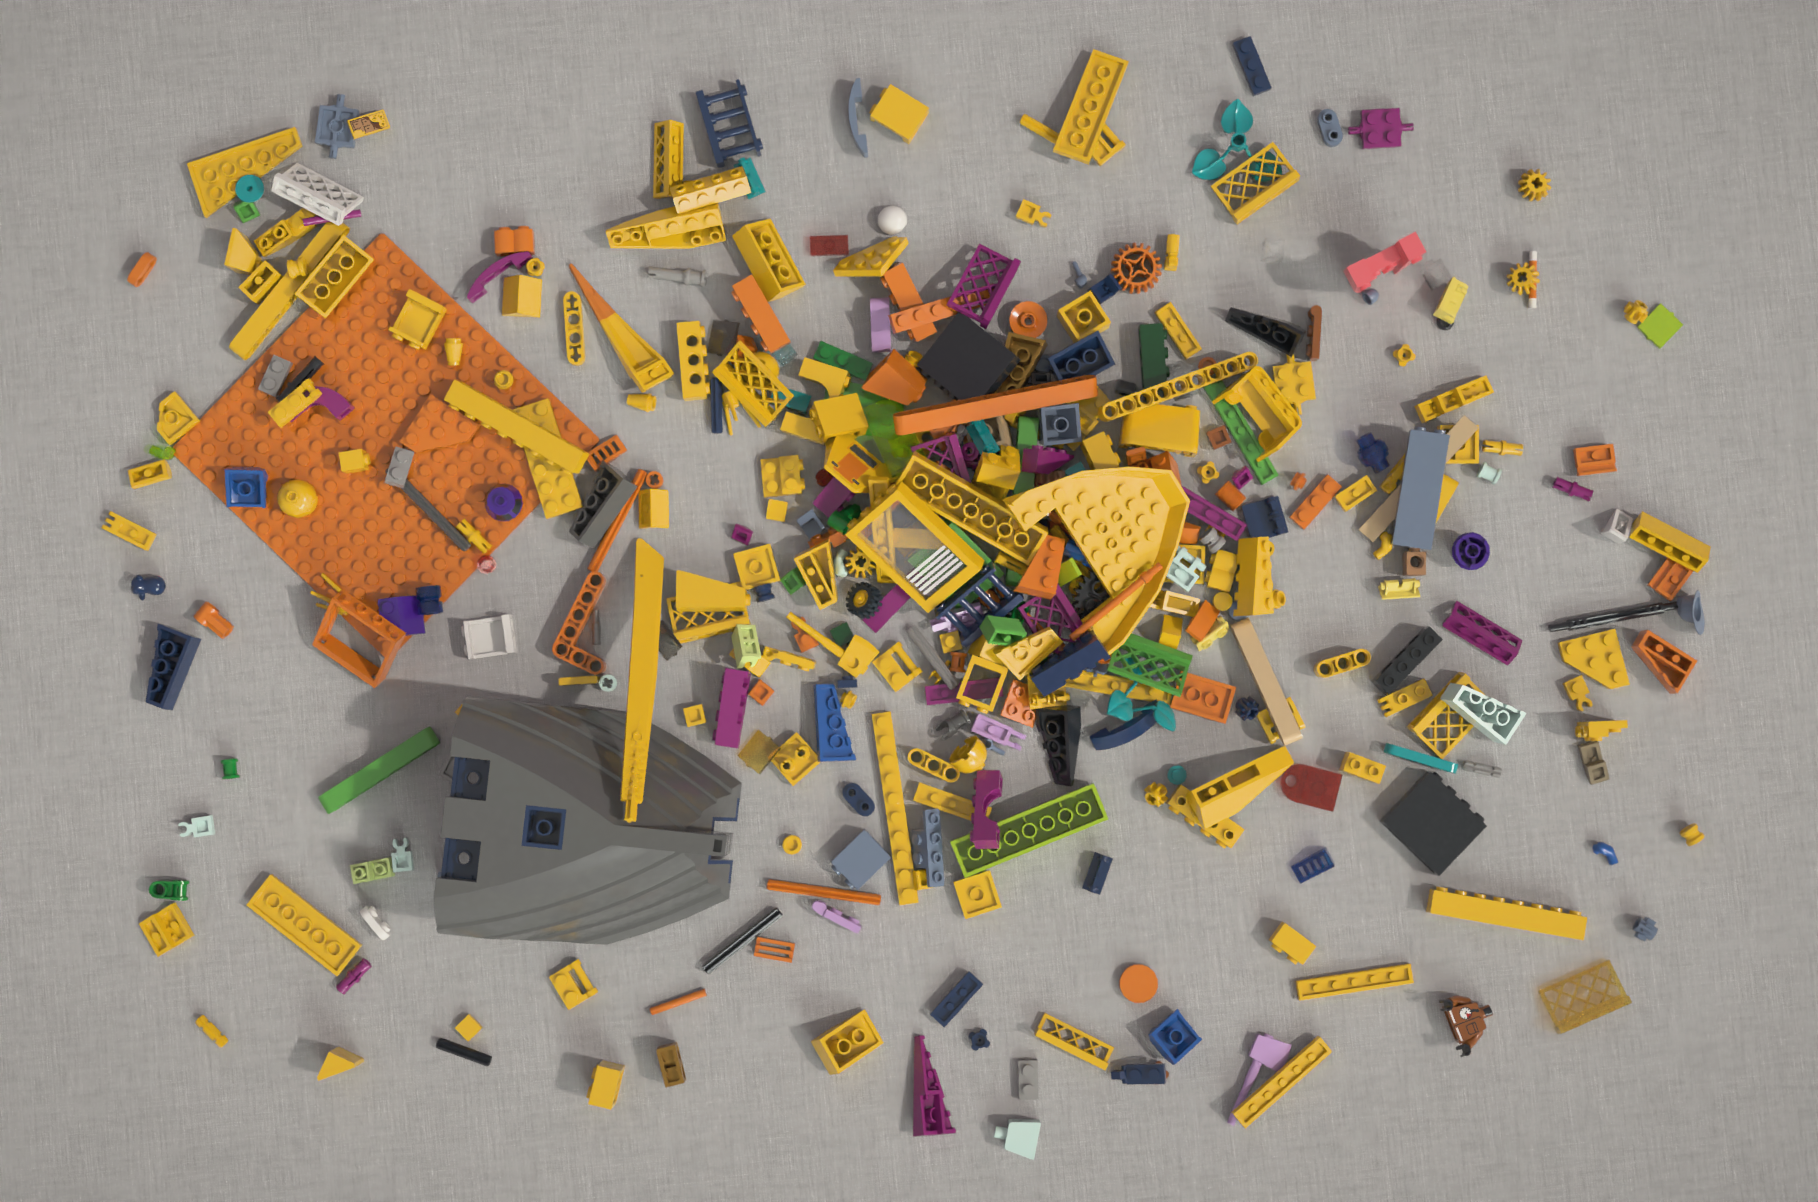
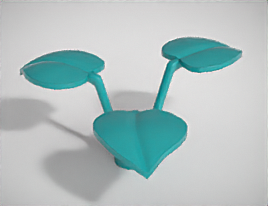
M1239 99L1233 101L1226 108L1221 119V126L1224 132L1228 134L1234 133L1231 137L1230 146L1221 157L1214 149H1204L1197 155L1192 169L1194 176L1203 180H1214L1221 177L1226 171V165L1222 160L1231 150L1239 152L1244 149L1248 157H1252L1246 145V136L1243 133L1251 129L1253 116ZM1269 151L1265 153L1264 159L1276 161L1274 154ZM1253 161L1249 166V170L1260 172L1262 162ZM1264 163L1262 172L1273 174L1275 164ZM1277 165L1276 174L1282 175L1281 165ZM1250 174L1253 179L1259 181V175ZM1261 176L1260 182L1270 181L1273 177Z
M1132 657L1125 659L1129 665L1135 664ZM1138 667L1132 669L1135 674H1142ZM1133 680V684L1125 693L1120 690L1112 692L1106 714L1129 721L1133 717V712L1152 709L1154 710L1153 716L1159 725L1169 731H1175V715L1170 706L1164 701H1158L1156 706L1151 705L1132 709V701L1126 696L1138 684L1137 681Z

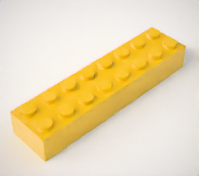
M916 451L913 452L895 482V485L902 481L932 511L1028 566L1048 535V527L1039 522L1027 531H1023L1004 502Z

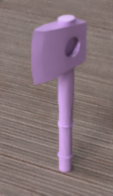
M1257 1033L1248 1053L1254 1059L1233 1110L1246 1100L1262 1064L1276 1072L1285 1065L1290 1053L1291 1044L1274 1039L1273 1036L1264 1033V1035ZM1232 1113L1227 1123L1234 1126L1237 1119Z

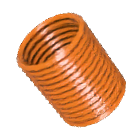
M1230 480L1215 493V496L1225 506L1230 508L1231 512L1246 499V496Z

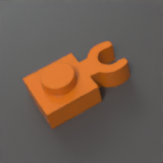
M800 617L801 620H803L804 622H806V620H805L804 617ZM791 622L792 627L799 632L794 637L802 653L819 645L816 639L812 636L810 637L808 633Z

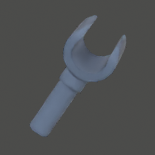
M1074 261L1072 264L1078 275V278L1074 281L1081 289L1087 285V278L1080 271L1077 262Z
M982 737V739L986 740V750H993L1002 756L1005 754V751L993 745L990 739Z

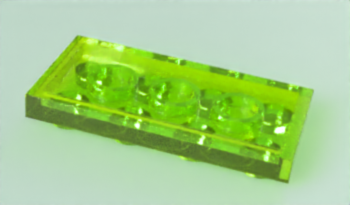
M886 398L863 407V411L869 425V430L893 478L901 474L912 455L910 447L920 443L915 433L896 435L893 414L904 410L900 403ZM922 448L916 450V452L925 456Z

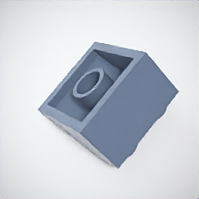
M1063 403L1037 409L1040 444L1048 446L1082 442L1079 403Z

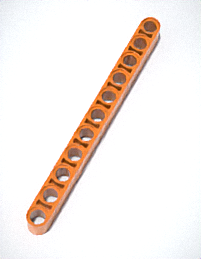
M1084 375L897 412L893 414L896 435H907L1098 396L1096 375Z

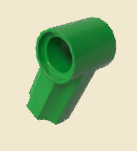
M853 504L848 505L840 512L835 510L829 517L827 525L845 535L849 522L854 518L858 519L862 512L860 506Z

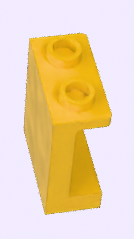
M890 84L888 88L882 90L879 96L881 98L879 103L872 106L869 112L871 114L870 119L873 122L877 121L903 137V141L910 144L929 114V107Z
M409 289L406 294L408 299L393 327L390 326L388 330L393 333L392 337L402 341L405 339L409 341V346L417 350L420 347L426 350L447 309Z
M857 393L814 401L809 410L810 418L816 425V436L820 437L821 443H826L830 437L857 432L858 436H863L869 427Z

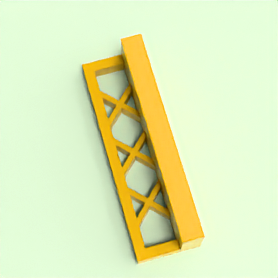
M673 120L654 123L653 198L655 199L672 198L669 187L683 184L684 123ZM661 127H664L663 136H661ZM664 146V152L661 155V148ZM664 165V171L661 174L660 168ZM663 183L664 192L660 193V186Z
M1045 1012L1034 1033L1035 1036L1103 1070H1106L1109 1064L1108 1060L1114 1049L1113 1046ZM1046 1018L1054 1022L1055 1030L1048 1032L1042 1029ZM1069 1029L1072 1032L1073 1038L1064 1040L1061 1038L1059 1031ZM1085 1037L1089 1039L1091 1046L1082 1049L1079 1047L1077 1039ZM1103 1046L1108 1049L1104 1059L1096 1056L1094 1048Z

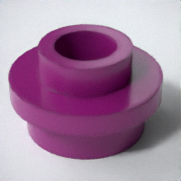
M973 442L966 443L961 449L964 460L968 462L975 461L980 455ZM969 449H972L971 454H967Z

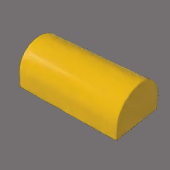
M165 459L128 470L132 489L172 478L171 468Z

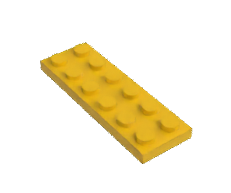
M1093 49L1053 148L1054 153L1089 165L1129 61Z
M548 398L513 409V411L561 437ZM523 446L546 519L583 508L573 473L569 475L563 472L560 465L556 464L554 466L545 461L546 457L539 455V457L529 452L530 448Z
M273 874L269 875L247 903L250 909L336 976L341 974L362 947L360 942Z

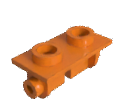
M830 527L827 530L828 532L811 537V541L808 544L811 548L830 539L835 548L845 543L848 537Z

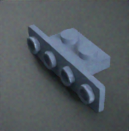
M939 809L923 810L924 829H911L914 868H926L927 887L932 888L944 886L941 821Z

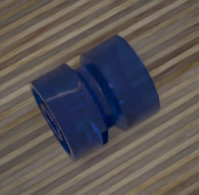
M440 585L415 588L416 599L420 600V603L417 604L418 615H432L444 612L443 602L439 600L442 596Z

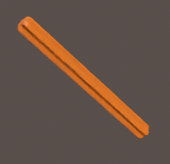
M642 469L637 470L632 482L638 487L605 532L587 567L589 571L598 572L648 474Z
M769 879L767 882V889L773 891L880 905L881 902L880 894Z

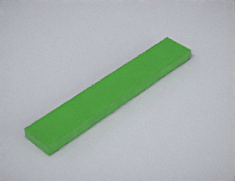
M1222 380L1203 387L1211 402L1226 388ZM1224 398L1213 404L1260 484L1263 485L1277 477L1278 473L1268 457L1257 462L1256 459L1264 450L1237 404L1231 405Z

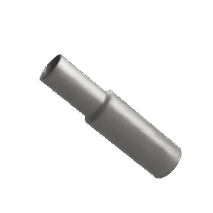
M592 610V645H601L599 610Z

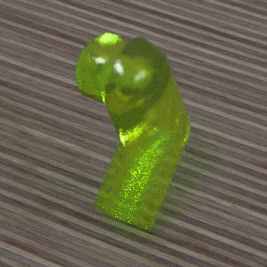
M152 445L149 450V454L162 460H172L176 452L170 446L165 447V450Z

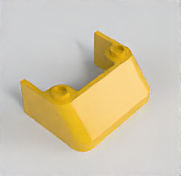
M1255 366L1247 371L1212 401L1213 404H1216L1224 398L1231 405H1236L1240 402L1262 430L1258 436V441L1264 451L1256 459L1257 462L1278 451L1302 426L1300 416L1260 366Z

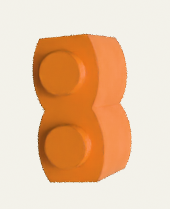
M519 226L515 230H510V227H500L499 230L494 231L495 254L498 257H506L520 252H529L531 255H535L534 231L529 229V226Z

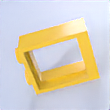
M972 655L956 699H959L958 703L967 707L970 704L977 706V711L985 714L988 711L993 712L1009 668ZM974 664L1001 674L990 705L963 696Z

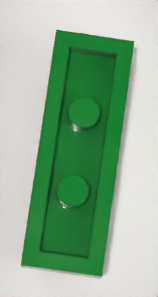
M820 341L813 357L814 360L846 370L851 376L863 381L866 380L873 366L872 362L823 341Z

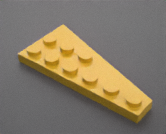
M293 127L187 163L204 217L208 218L237 196L235 187L241 177L255 175L261 178L303 147L297 128Z

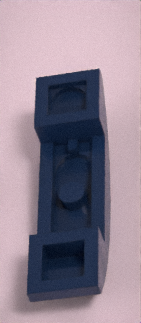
M1156 699V700H1154V701L1148 703V704L1145 705V706H1151V705H1155V706H1156V703H1157L1158 701H1157V699ZM1154 710L1141 711L1142 714L1110 732L1105 727L1089 736L1095 750L1115 748L1141 736L1157 722L1153 716Z

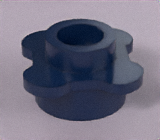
M985 1029L969 1033L968 1037L972 1041L971 1048L977 1051L979 1048L989 1047L990 1041L987 1040V1031Z

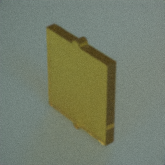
M758 729L737 756L746 763L747 767H751L758 774H761L781 748L772 741L771 737H767Z

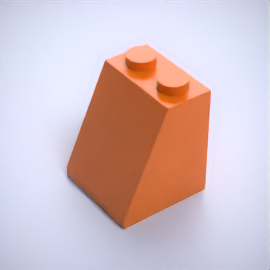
M893 349L869 373L861 388L908 406L912 401L916 403L922 397V392L926 389L924 385L927 378Z

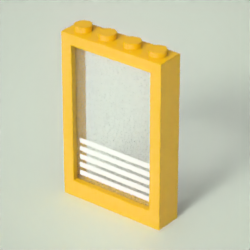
M901 481L897 485H891L886 491L887 494L883 497L880 495L873 502L871 508L866 507L860 513L858 519H852L847 525L848 530L845 535L929 613L982 569L985 560Z

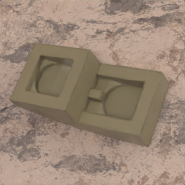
M1591 741L1578 745L1589 783L1593 785L1610 780L1606 762L1602 759L1599 742Z

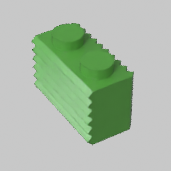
M986 616L979 627L988 644L992 645L1001 644V646H1008L1025 638L1027 635L1019 619Z

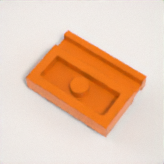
M1613 444L1573 449L1577 476L1617 471Z
M1667 557L1647 586L1653 588L1654 591L1667 600L1672 601L1693 570Z

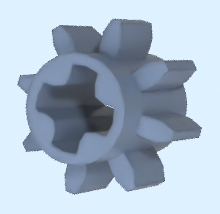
M1645 917L1644 920L1638 918L1632 928L1636 932L1634 936L1644 942L1646 939L1652 940L1658 931V928L1654 926L1656 922L1649 917Z

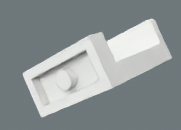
M507 614L499 617L463 621L464 625L461 626L462 636L466 638L464 653L465 656H468V659L473 660L517 653L512 615Z

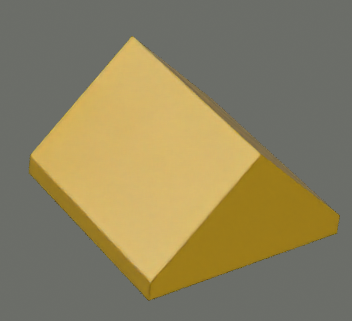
M523 275L504 277L502 316L540 318L542 279Z
M338 1046L328 1052L317 1079L320 1081L352 1069L365 1062L364 1058Z

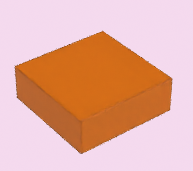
M759 679L748 695L763 706L775 691Z

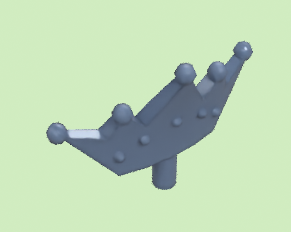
M1098 662L1096 663L1097 667L1091 670L1085 669L1087 672H1094V677H1097V673L1104 675L1109 672L1107 671L1106 664Z

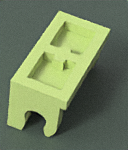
M737 624L731 636L737 668H743L747 662H750V666L754 667L758 659L761 658L756 626Z

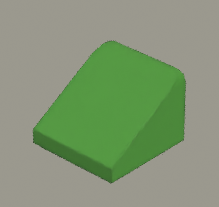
M240 200L233 205L242 223L260 216L254 202L247 203Z
M798 567L792 569L780 579L790 595L806 585Z

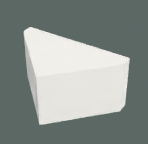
M1616 509L1601 534L1617 544L1625 542L1628 539L1633 518Z

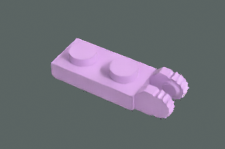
M979 713L970 730L1019 751L1022 748L1019 744L1008 741L1010 735L1013 734L1017 738L1024 740L1026 738V735L1013 730V728Z
M819 900L814 901L812 905L813 910L818 914L855 933H859L862 925L859 924L860 921L852 916L846 918L842 916V911L834 907L830 910L825 902Z

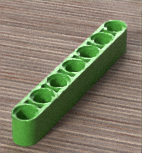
M431 726L323 793L318 799L327 814H330L430 751L441 742Z

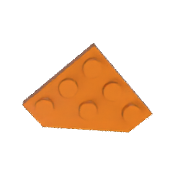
M430 394L399 442L414 452L420 453L430 449L470 442L480 425Z

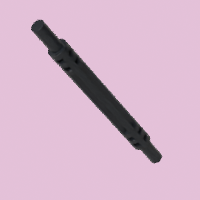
M1677 601L1665 604L1662 602L1568 619L1566 622L1548 625L1549 632L1566 629L1572 631L1663 614L1664 611L1678 609Z

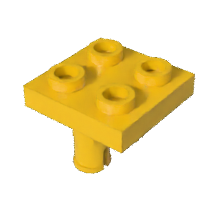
M798 732L768 757L792 786L796 785L820 763L818 762L817 754Z

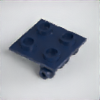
M1278 496L1241 506L1250 538H1271L1289 532Z

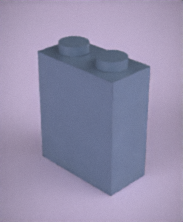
M864 829L831 861L833 864L831 868L838 875L842 873L847 878L845 882L851 889L855 887L858 890L891 856Z

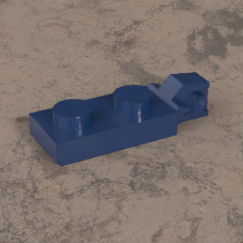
M1165 1063L1122 1065L1121 1070L1111 1071V1079H1122V1084L1127 1085L1166 1084Z

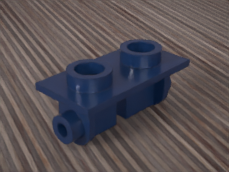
M1095 852L1082 889L1100 895L1113 858Z

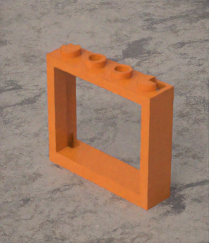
M342 589L331 599L312 645L370 686L376 688L386 678L406 632ZM340 608L391 642L380 668L330 634Z

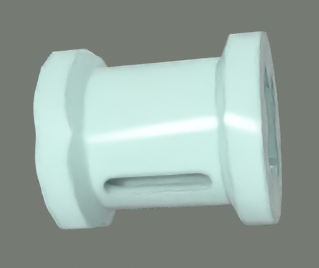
M1484 461L1476 477L1485 478L1495 485L1502 473V469H1495Z

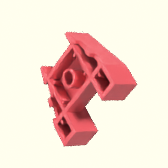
M1415 231L1385 250L1346 267L1343 272L1353 291L1360 293L1371 287L1370 283L1381 272L1386 274L1393 270L1394 274H1397L1411 263L1413 265L1421 261L1426 250Z

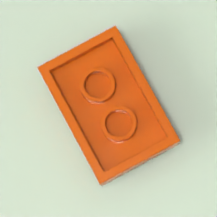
M1187 673L1182 694L1180 697L1173 695L1170 708L1226 724L1236 687Z

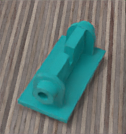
M751 157L739 159V163L733 166L734 168L743 166L751 193L746 194L748 200L765 193L766 191Z
M983 419L970 422L971 424L966 429L980 455H982V452L996 453L1000 451Z

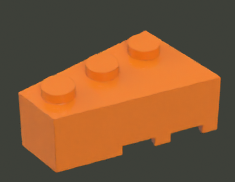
M1050 535L1046 536L1015 587V592L1050 600L1056 595L1065 539Z

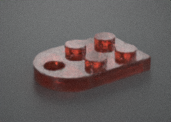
M1295 764L1283 772L1280 786L1283 794L1291 801L1333 812L1343 775L1304 764ZM1289 775L1294 776L1296 779V783L1291 787L1286 784V778Z

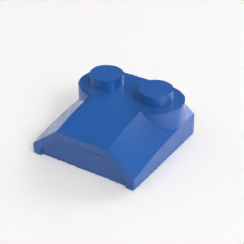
M260 467L226 468V506L266 508V482L268 475L265 469Z
M1178 1009L1158 1026L1152 1028L1148 1034L1152 1044L1164 1059L1172 1065L1179 1062L1202 1040Z

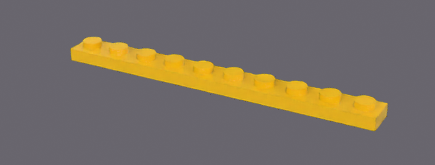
M891 711L872 714L899 905L919 903L917 890L914 888L912 873L914 867Z

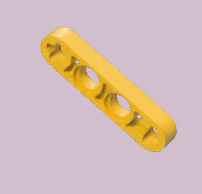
M570 291L563 298L567 358L572 365L580 366L584 363L586 357L582 300L578 293ZM571 296H574V298L577 299V301L574 302V308L578 309V311L572 310V305L570 302H568V300L571 299ZM573 314L579 317V321L576 324L569 323V317ZM573 333H578L580 335L579 342L572 343L570 336ZM581 346V349L577 348V353L581 356V358H578V361L575 362V360L571 358L572 356H575V350L573 348L570 349V347Z

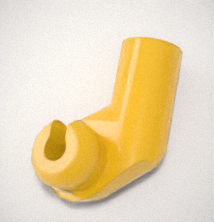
M1388 532L1380 534L1381 547L1373 552L1377 560H1380L1392 550V535Z

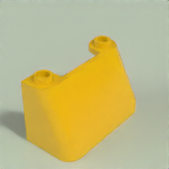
M1124 402L1123 408L1127 411L1129 410V404ZM1156 404L1123 416L1118 448L1128 449V447H1133L1134 445V448L1145 447V449L1175 452L1176 454H1180L1183 451L1184 456L1194 458L1198 451L1200 410H1197V406L1186 405L1184 408Z

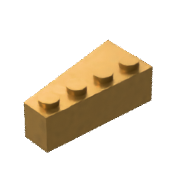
M1008 332L1005 347L1021 360L995 393L1026 386L1031 377V372L1036 368L1048 346L1046 340Z

